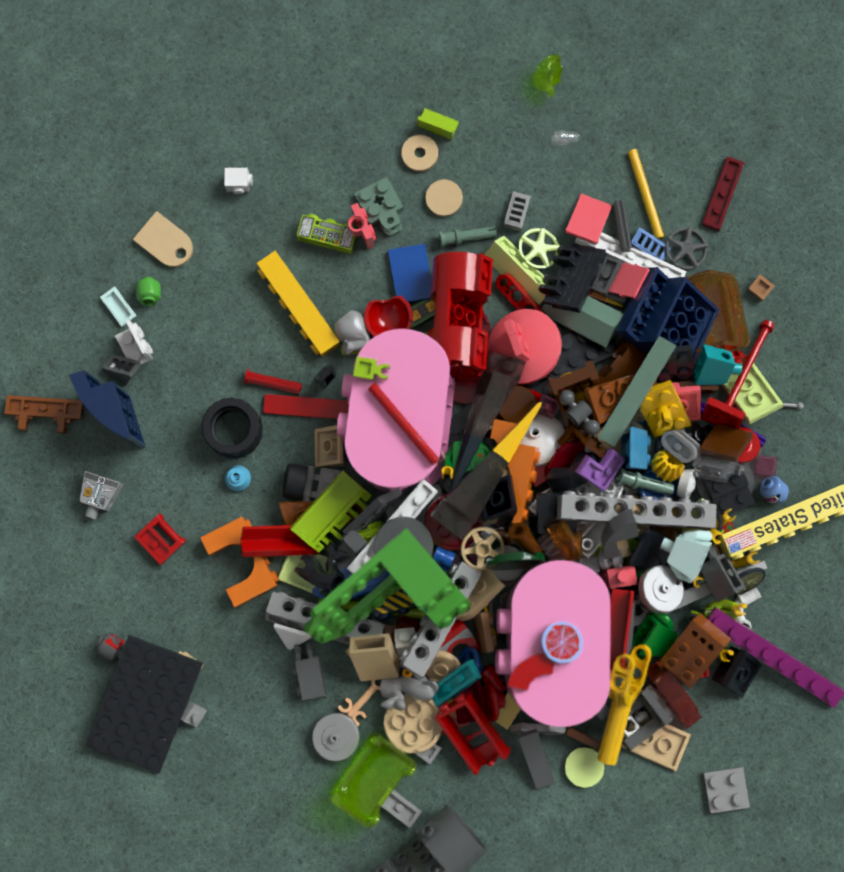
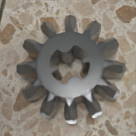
M542 533L537 538L538 544L550 561H562L568 555L567 549L555 533Z

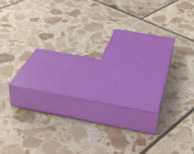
M609 448L600 463L586 455L575 472L604 492L626 459Z

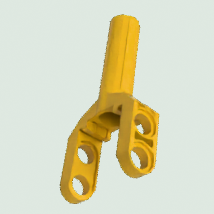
M640 644L633 648L631 655L622 654L615 660L608 698L612 702L597 759L603 764L616 765L631 706L644 685L650 663L651 650L647 645ZM638 649H643L646 652L645 659H640L637 656ZM622 658L629 660L627 669L623 668L620 664ZM635 667L641 671L640 678L633 676ZM617 677H621L624 680L621 682L620 687L615 683Z

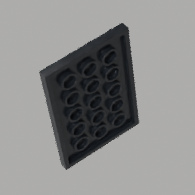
M129 634L85 746L160 773L203 662Z

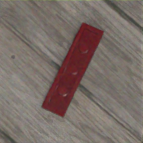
M726 157L702 226L720 231L745 162Z

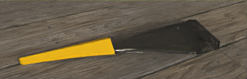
M542 402L537 403L509 434L439 502L430 517L460 540L465 537L480 516L541 407Z

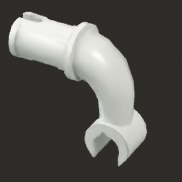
M755 587L742 595L738 594L734 602L738 605L742 603L748 605L761 598V595ZM737 616V621L742 624L743 622L748 624L751 629L750 621L746 620L744 616Z

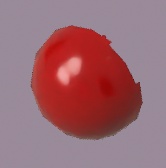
M395 296L382 301L374 300L368 303L364 311V322L367 330L375 337L383 332L394 329H410L413 322V311L409 302L402 296Z

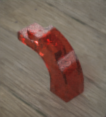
M660 660L648 668L647 678L673 709L685 729L702 718L697 706L673 674L660 663Z

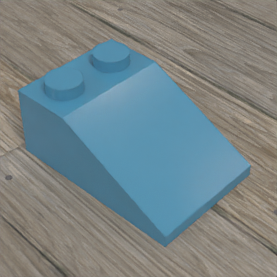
M630 427L626 429L621 437V456L626 459L621 467L625 470H647V466H650V455L647 454V447H650L651 437L648 435L647 430Z

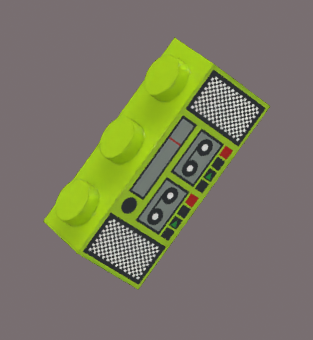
M314 214L302 215L296 235L298 241L349 254L353 253L357 236L350 233L348 223H344V225L338 224L337 221L329 218L322 220Z

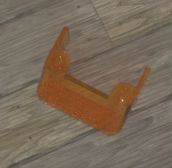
M709 269L686 277L720 309L709 331L710 335H707L703 345L728 351L748 347L750 338L736 277L731 273ZM702 347L696 349L697 353L701 352Z

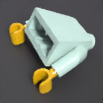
M698 530L680 534L675 542L664 538L660 548L670 553L667 563L670 564L671 570L678 579L693 583L696 588L700 587V584L696 581H704L699 572L712 544L709 541L712 540L714 543L720 544L721 541L715 539L716 535H723L720 531Z

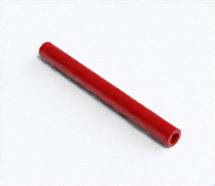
M376 383L368 388L371 394L432 466L440 460L439 457Z

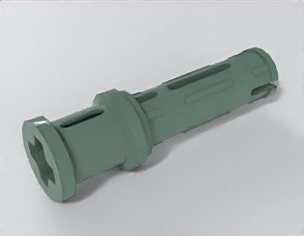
M492 226L465 231L454 229L452 232L445 233L439 231L440 247L444 248L454 244L460 246L462 242L497 238L496 227Z
M622 467L615 475V483L617 485L625 484L632 489L643 488L667 496H671L674 491L673 484L641 476L639 472H629Z

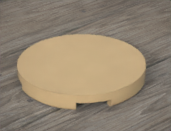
M403 694L405 701L404 710H386L384 717L386 736L401 751L407 753L426 751L438 741L442 733V727L435 719L438 707H436L432 699L430 701H420L408 694Z

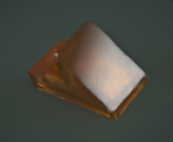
M565 520L550 525L547 528L548 533L565 561H572L583 556L581 530L572 533Z

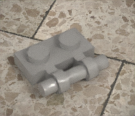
M308 466L302 501H310V498L317 499L340 474V470L321 468L320 475H316L315 467ZM313 481H319L317 492L312 491Z

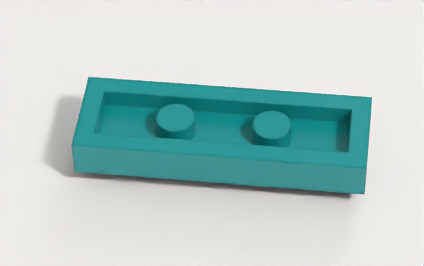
M468 660L437 683L439 688L432 698L436 707L450 701L482 678L474 660Z

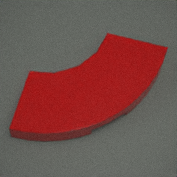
M544 653L530 656L513 670L507 686L528 690L531 682L536 677L553 673L555 662L548 659Z

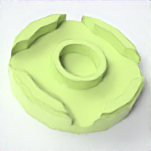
M580 747L573 750L567 756L564 765L565 773L576 786L583 788L592 787L602 778L604 764L597 759L598 753L595 750Z

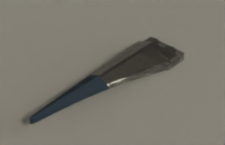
M490 351L486 361V370L479 377L449 493L456 492L490 426L519 382L526 363L525 361Z

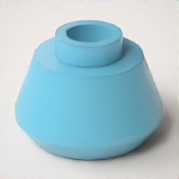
M233 466L225 474V483L233 491H243L251 482L250 472L244 466Z

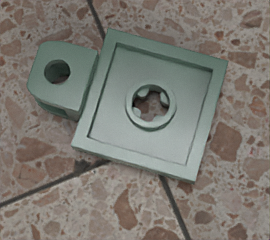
M388 177L354 193L360 207H364L369 224L373 226L380 223L388 237L402 231L400 218L397 213L403 211L404 207ZM377 198L383 199L381 205L378 203L374 204Z

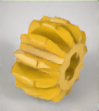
M666 449L656 453L650 464L653 468L652 472L656 473L657 477H661L663 482L668 480L670 483L679 479L685 468L683 462L679 461Z

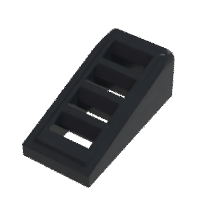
M326 365L315 376L314 380L323 388H326L337 376L334 367Z

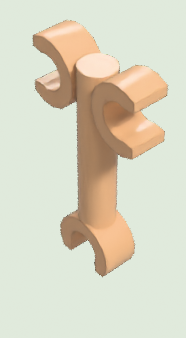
M376 680L371 681L372 685L354 705L349 698H346L345 700L349 703V707L344 709L342 706H338V709L343 713H347L357 726L360 724L356 720L357 715H362L364 718L367 717L363 711L359 710L377 690H380L381 686L375 684Z

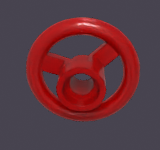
M487 682L483 686V699L488 711L487 718L491 722H496L499 718L500 709L506 706L505 696L502 692L497 693L493 684Z

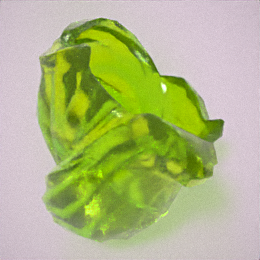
M554 53L544 58L539 64L537 71L532 73L531 76L533 85L538 90L547 92L550 97H553L556 92L554 86L561 82L560 76L563 70L560 63V55Z

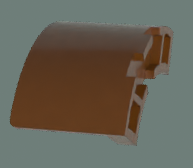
M622 337L611 356L613 361L609 366L604 365L598 372L601 384L636 374L648 354Z

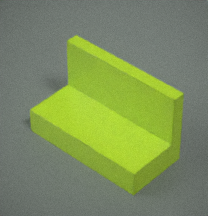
M426 108L421 117L419 116L417 119L418 127L450 140L453 139L459 125V121Z

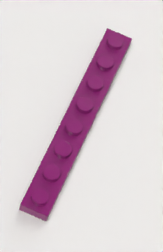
M714 607L708 615L707 619L732 639L731 642L833 708L843 697L844 690L722 610Z

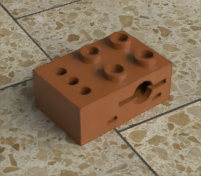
M700 613L691 621L660 660V663L691 688L732 639Z

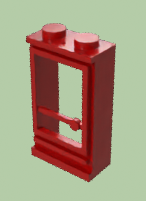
M469 692L465 695L461 693L451 703L445 702L438 707L435 719L472 773L476 775L481 766L485 764L488 767L492 766L498 757H501L503 760L507 759L511 749L509 746H506L472 696L473 693ZM466 705L481 727V730L472 735L468 734L466 738L449 715V713ZM484 732L489 741L472 748L468 741Z

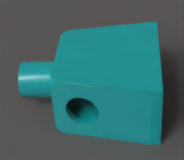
M703 345L693 368L695 385H725L731 374H741L742 364L735 363L732 352Z

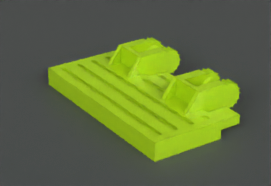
M342 470L294 522L290 529L308 545L320 552L325 547L320 540L327 545L329 542L334 543L325 536L329 531L337 539L342 540L344 538L333 526L339 530L342 529L351 519L346 514L347 511L357 518L360 513L355 511L352 506L357 503L365 510L368 505L360 497L367 501L372 495Z

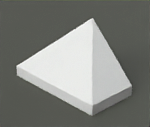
M274 623V629L289 650L293 649L294 645H300L312 638L305 631Z

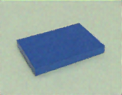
M425 244L388 250L396 296L404 297L409 303L431 299V274Z

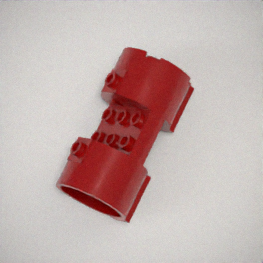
M446 252L433 258L430 297L435 302L434 328L430 329L427 335L443 348L448 357L451 378H457V380L479 378L483 371L486 370L488 333L482 330L483 305L487 303L488 296H491L493 259L482 253Z

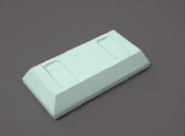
M115 286L100 297L121 327L127 324L126 320L129 319L131 321L136 317L134 311Z

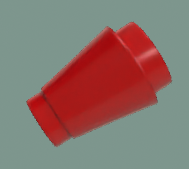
M491 664L484 667L480 673L482 676L480 680L484 683L489 682L493 684L497 693L504 691L506 687L500 675L495 673V667H492Z

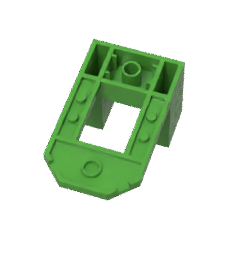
M406 528L318 603L309 614L311 616L310 622H306L303 628L308 635L320 644L350 633L360 621L367 619L371 611L382 606L385 599L397 593L400 587L404 589L424 614L426 613L440 630L450 626L455 617L465 613L471 603ZM386 568L391 574L348 612L341 607V605L350 601L351 596L357 591L363 590L372 578L378 577L382 570Z

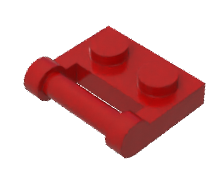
M161 513L153 518L134 537L160 565L165 563L187 542L184 537H180L169 526ZM159 525L175 543L170 546L154 529L155 526Z

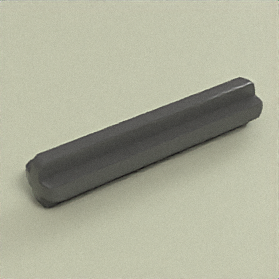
M616 200L613 207L620 249L622 252H629L632 246L623 200Z

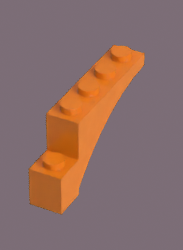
M494 419L490 438L499 444L517 423ZM519 444L510 462L507 463L512 475L517 513L512 523H524L529 517L527 506L533 497L531 487L532 483L536 481L537 471H535V467L541 457V452H539L537 447Z

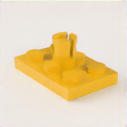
M671 380L652 386L639 408L654 437L663 436L667 431L691 426V420Z

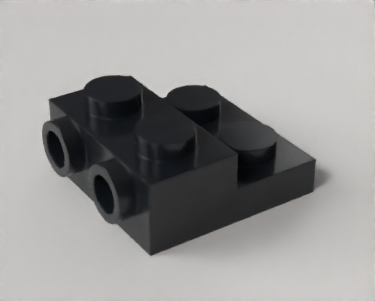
M742 467L736 468L734 471H728L726 476L729 478L726 482L711 479L703 482L712 504H716V512L720 516L729 508L732 510L728 514L755 504L748 488L749 483L745 474L743 473L742 476L734 475L737 469L743 471Z

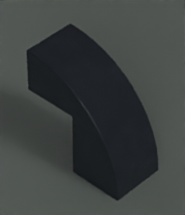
M578 452L569 468L552 467L546 477L552 492L572 490L588 482L575 471L586 455L600 463L597 455L592 452Z

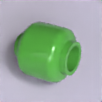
M144 277L136 283V299L142 305L153 306L160 300L161 285L157 280L152 277Z

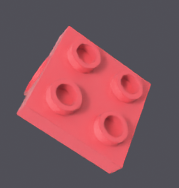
M358 203L351 205L353 216L348 221L350 233L354 236H362L367 249L375 247V232L372 225H368V216L364 207L360 208ZM356 223L358 229L352 228L353 224Z

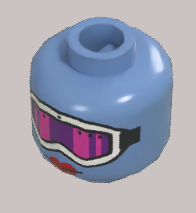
M770 476L762 481L759 491L766 501L775 505L781 504L787 499L789 488L779 477Z

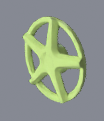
M544 228L531 229L525 232L519 241L520 255L532 267L542 269L554 264L553 261L549 263L546 255L547 251L556 250L555 256H559L557 249L560 245L557 239ZM531 233H539L537 241L526 237ZM545 235L549 236L555 245L545 244ZM522 242L531 247V251L526 256L522 252ZM535 256L540 257L544 265H535L529 262V260Z

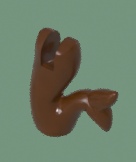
M515 523L509 528L508 532L496 529L502 537L504 545L517 544L521 548V552L530 553V555H534V552L544 554L543 549L532 536L526 523Z

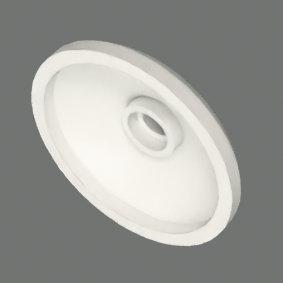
M538 413L520 444L539 448L541 457L539 463H536V467L544 466L549 463L556 450L561 447L557 440L565 431L562 424L556 418Z

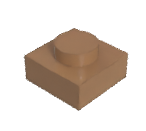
M760 274L747 291L762 302L775 285Z

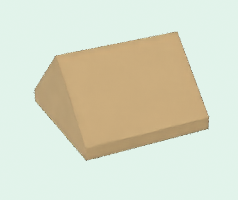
M337 425L314 429L315 467H344L343 437L337 435Z

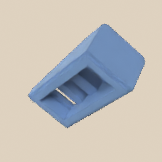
M641 228L638 229L631 241V246L664 261L667 256L666 244ZM640 237L644 238L641 245L637 243ZM647 240H648V241H650L651 243L649 244L648 248L646 249V248L644 247V245L646 244V242H647ZM655 244L657 247L654 253H652L650 250ZM660 248L664 249L661 256L658 257L657 253Z

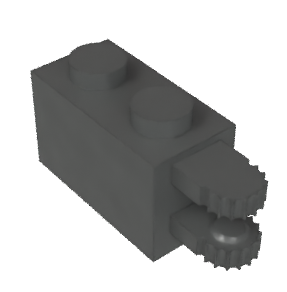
M711 544L700 571L708 583L713 596L720 602L746 587L727 554L719 555L714 545Z
M311 642L306 643V650L309 659L302 660L301 648L299 645H294L297 661H295L293 666L294 677H298L299 685H296L298 697H302V700L326 696L320 656L314 657Z

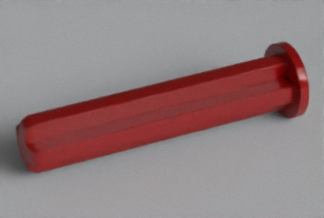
M250 369L246 371L244 384L252 383L296 394L301 392L302 384L299 382L250 372Z

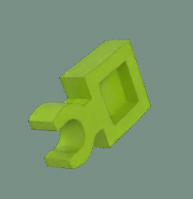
M357 356L353 376L374 381V376L378 375L380 379L388 380V376L382 375L381 371L383 369H390V365L381 364L377 366L376 359Z

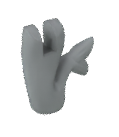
M404 676L382 679L381 694L384 698H388V700L384 701L381 707L397 709L399 711L404 710L405 701L402 692L420 701H430L438 691V684L435 681H423Z

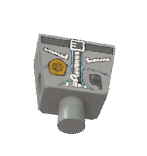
M85 471L80 495V502L88 505L85 516L96 519L99 509L109 512L124 484Z

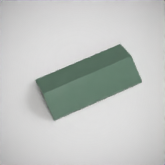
M587 296L580 313L552 308V305L548 304L543 306V310L550 319L605 348L614 336L624 315Z

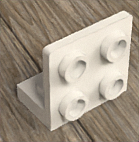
M129 319L126 320L129 329L115 336L125 357L140 361L142 365L153 360L151 356L153 350L149 343L142 339L145 335L141 327H138L136 322L132 323Z

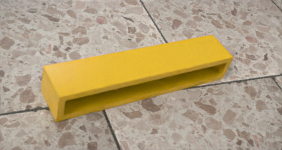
M274 251L257 262L259 267L257 272L263 280L266 278L270 284L267 286L273 295L277 293L281 298L278 302L284 310L288 308L291 313L289 317L295 325L297 323L302 328L300 333L304 339L307 340L309 338L312 342L310 347L316 355L320 354L323 358L341 345L340 341L278 253Z

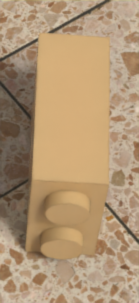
M389 633L350 638L349 655L360 681L399 678L400 661Z

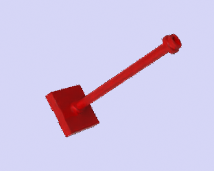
M769 320L761 322L759 326L761 331L726 402L723 403L709 397L701 417L702 420L713 425L721 424L737 429L740 428L746 413L732 406L767 334L772 333L774 330L773 322Z

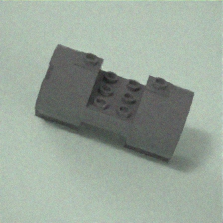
M446 804L417 831L419 837L402 853L398 854L393 861L388 858L385 859L372 872H466L488 852V849L461 816L449 804Z

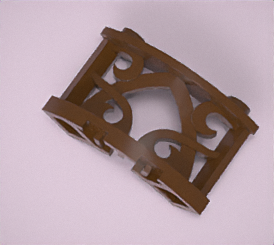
M592 360L586 362V367L556 379H552V376L548 378L550 383L546 385L550 395L554 394L566 424L563 427L564 431L574 423L567 418L565 410H567L569 405L566 406L560 403L559 394L564 390L574 392L576 388L584 392L586 388L601 384ZM592 413L588 416L590 420H594ZM606 420V422L602 424H599V431L604 428L608 420Z

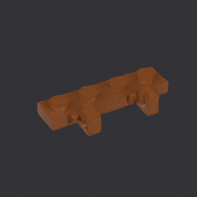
M7 395L4 414L15 416V420L19 421L18 429L20 431H28L27 425L30 423V420L38 417L53 418V421L58 424L56 432L58 434H66L67 424H71L72 420H82L84 404L81 400Z

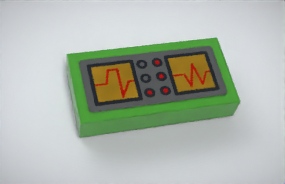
M431 299L423 300L411 307L413 311L411 329L416 328L435 316L434 301Z

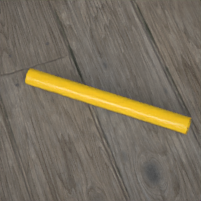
M633 149L628 152L629 159L655 238L661 239L664 237L637 149Z

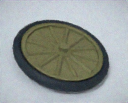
M751 568L740 573L739 577L746 588L736 594L745 593L759 585L765 578V570L762 568Z

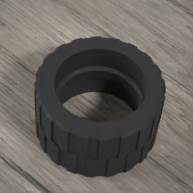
M234 397L223 398L214 402L207 409L201 423L202 435L206 443L215 452L226 458L236 459L247 456L260 444L263 435L261 418L249 403L244 402V400ZM229 411L243 413L250 422V432L247 438L234 446L221 443L215 434V425L218 419Z

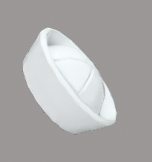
M684 469L677 489V496L681 499H689L694 491L696 469Z

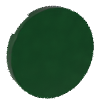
M523 552L495 555L494 560L487 558L485 564L486 569L497 571L526 569L545 563V555L541 552H534V555Z

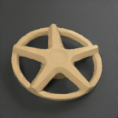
M489 527L471 529L461 544L462 558L467 565L476 570H488L486 567H483L484 559L488 555L494 557L498 554H504L502 537L497 531ZM489 531L493 534L486 540H482L477 532ZM472 535L475 546L465 549L466 541ZM497 537L501 544V553L491 548V544ZM477 554V566L470 563L466 555Z

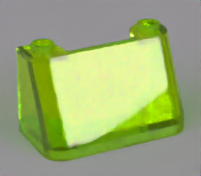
M374 730L328 793L329 799L352 818L370 829L381 818L379 815L381 806L402 777L412 776L417 768L415 766L417 762L377 730Z

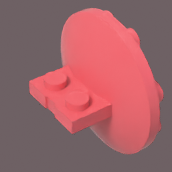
M533 309L513 311L499 320L490 333L487 345L489 363L501 378L511 383L525 385L537 382L547 376L559 360L562 349L560 331L553 320L540 311Z

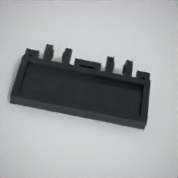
M570 244L569 247L560 246L557 249V253L560 256L554 255L552 260L554 264L560 265L555 276H544L543 282L546 285L540 284L538 290L540 293L546 294L543 300L544 304L552 305V308L580 313L607 256V252L605 249Z

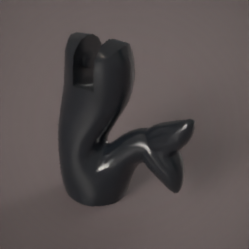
M329 542L326 572L316 558L307 554L302 555L300 560L306 563L305 568L296 566L294 571L307 582L322 589L334 591L345 581V575L340 571L337 564L340 560L347 557L348 553L341 550L338 551L335 544Z

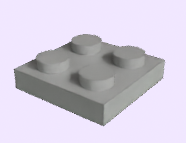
M743 767L703 772L709 813L750 808Z

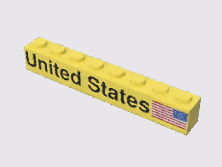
M844 484L720 535L718 539L721 541L719 546L722 553H726L729 558L732 557L733 560L743 557V552L747 550L752 553L761 549V544L766 543L769 546L778 542L777 538L780 536L788 538L795 535V530L799 528L801 531L812 528L811 523L817 521L818 524L828 521V516L834 514L835 517L843 515Z

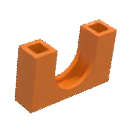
M240 517L200 537L208 555L212 556L230 546L240 545L242 527L252 526L250 520ZM268 556L253 557L254 568L251 575L246 580L226 589L234 607L237 608L278 587L277 582L279 579L276 572H271L268 566L271 564Z

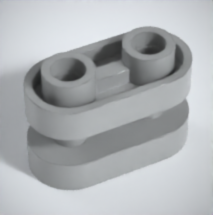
M677 429L663 434L661 438L663 447L679 461L688 463L701 458L702 454L699 450L701 445L685 431Z

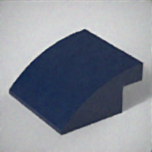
M650 267L636 298H631L615 332L646 354L650 352L659 336L676 346L692 345L694 365L720 309L686 277L669 278L658 267Z
M85 370L69 375L80 400L99 422L132 444L142 449L146 448L129 393L114 381L102 384Z

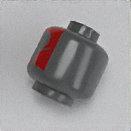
M114 633L103 634L96 644V648H98L97 653L109 662H114L117 658H120L125 641Z

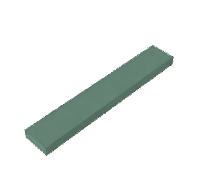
M661 336L657 338L598 438L616 447L675 350V344Z

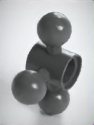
M562 391L559 395V401L563 405H569L566 410L568 419L577 426L583 422L584 430L588 435L597 434L600 426L596 420L588 418L593 413L589 405L583 400L575 403V396L572 391Z

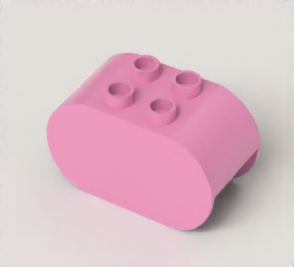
M409 329L386 331L366 343L359 352L358 357L376 359L377 366L381 364L390 365V369H383L381 371L382 375L388 376V380H382L378 375L374 376L373 381L355 378L352 374H345L342 383V397L348 400L349 412L340 413L337 423V435L343 437L348 459L354 469L373 487L384 493H388L396 488L403 490L423 479L433 486L441 478L443 460H445V454L448 450L455 391V378L450 376L448 357L443 348L434 339L426 334ZM376 383L439 457L440 460L432 466L371 394L368 390L371 385Z
M571 561L543 563L524 573L512 586L507 597L506 609L496 610V633H506V649H496L495 673L505 674L507 691L514 703L524 713L547 725L559 727L572 726L585 722L596 715L608 698L610 688V596L603 580L584 565ZM557 622H566L578 629L582 636L583 646L581 653L576 659L565 664L554 663L553 673L536 677L531 682L528 690L507 686L510 675L522 661L530 656L544 653L541 639L542 634L549 626Z

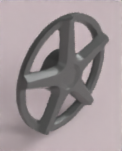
M691 227L679 228L668 237L666 253L670 261L677 267L693 269L705 260L708 244L704 237ZM686 231L684 241L672 238L675 234ZM692 233L697 235L702 243H692ZM670 243L678 247V253L673 258L669 252ZM703 249V255L699 262H697L694 251ZM685 256L689 258L692 265L683 266L677 262Z

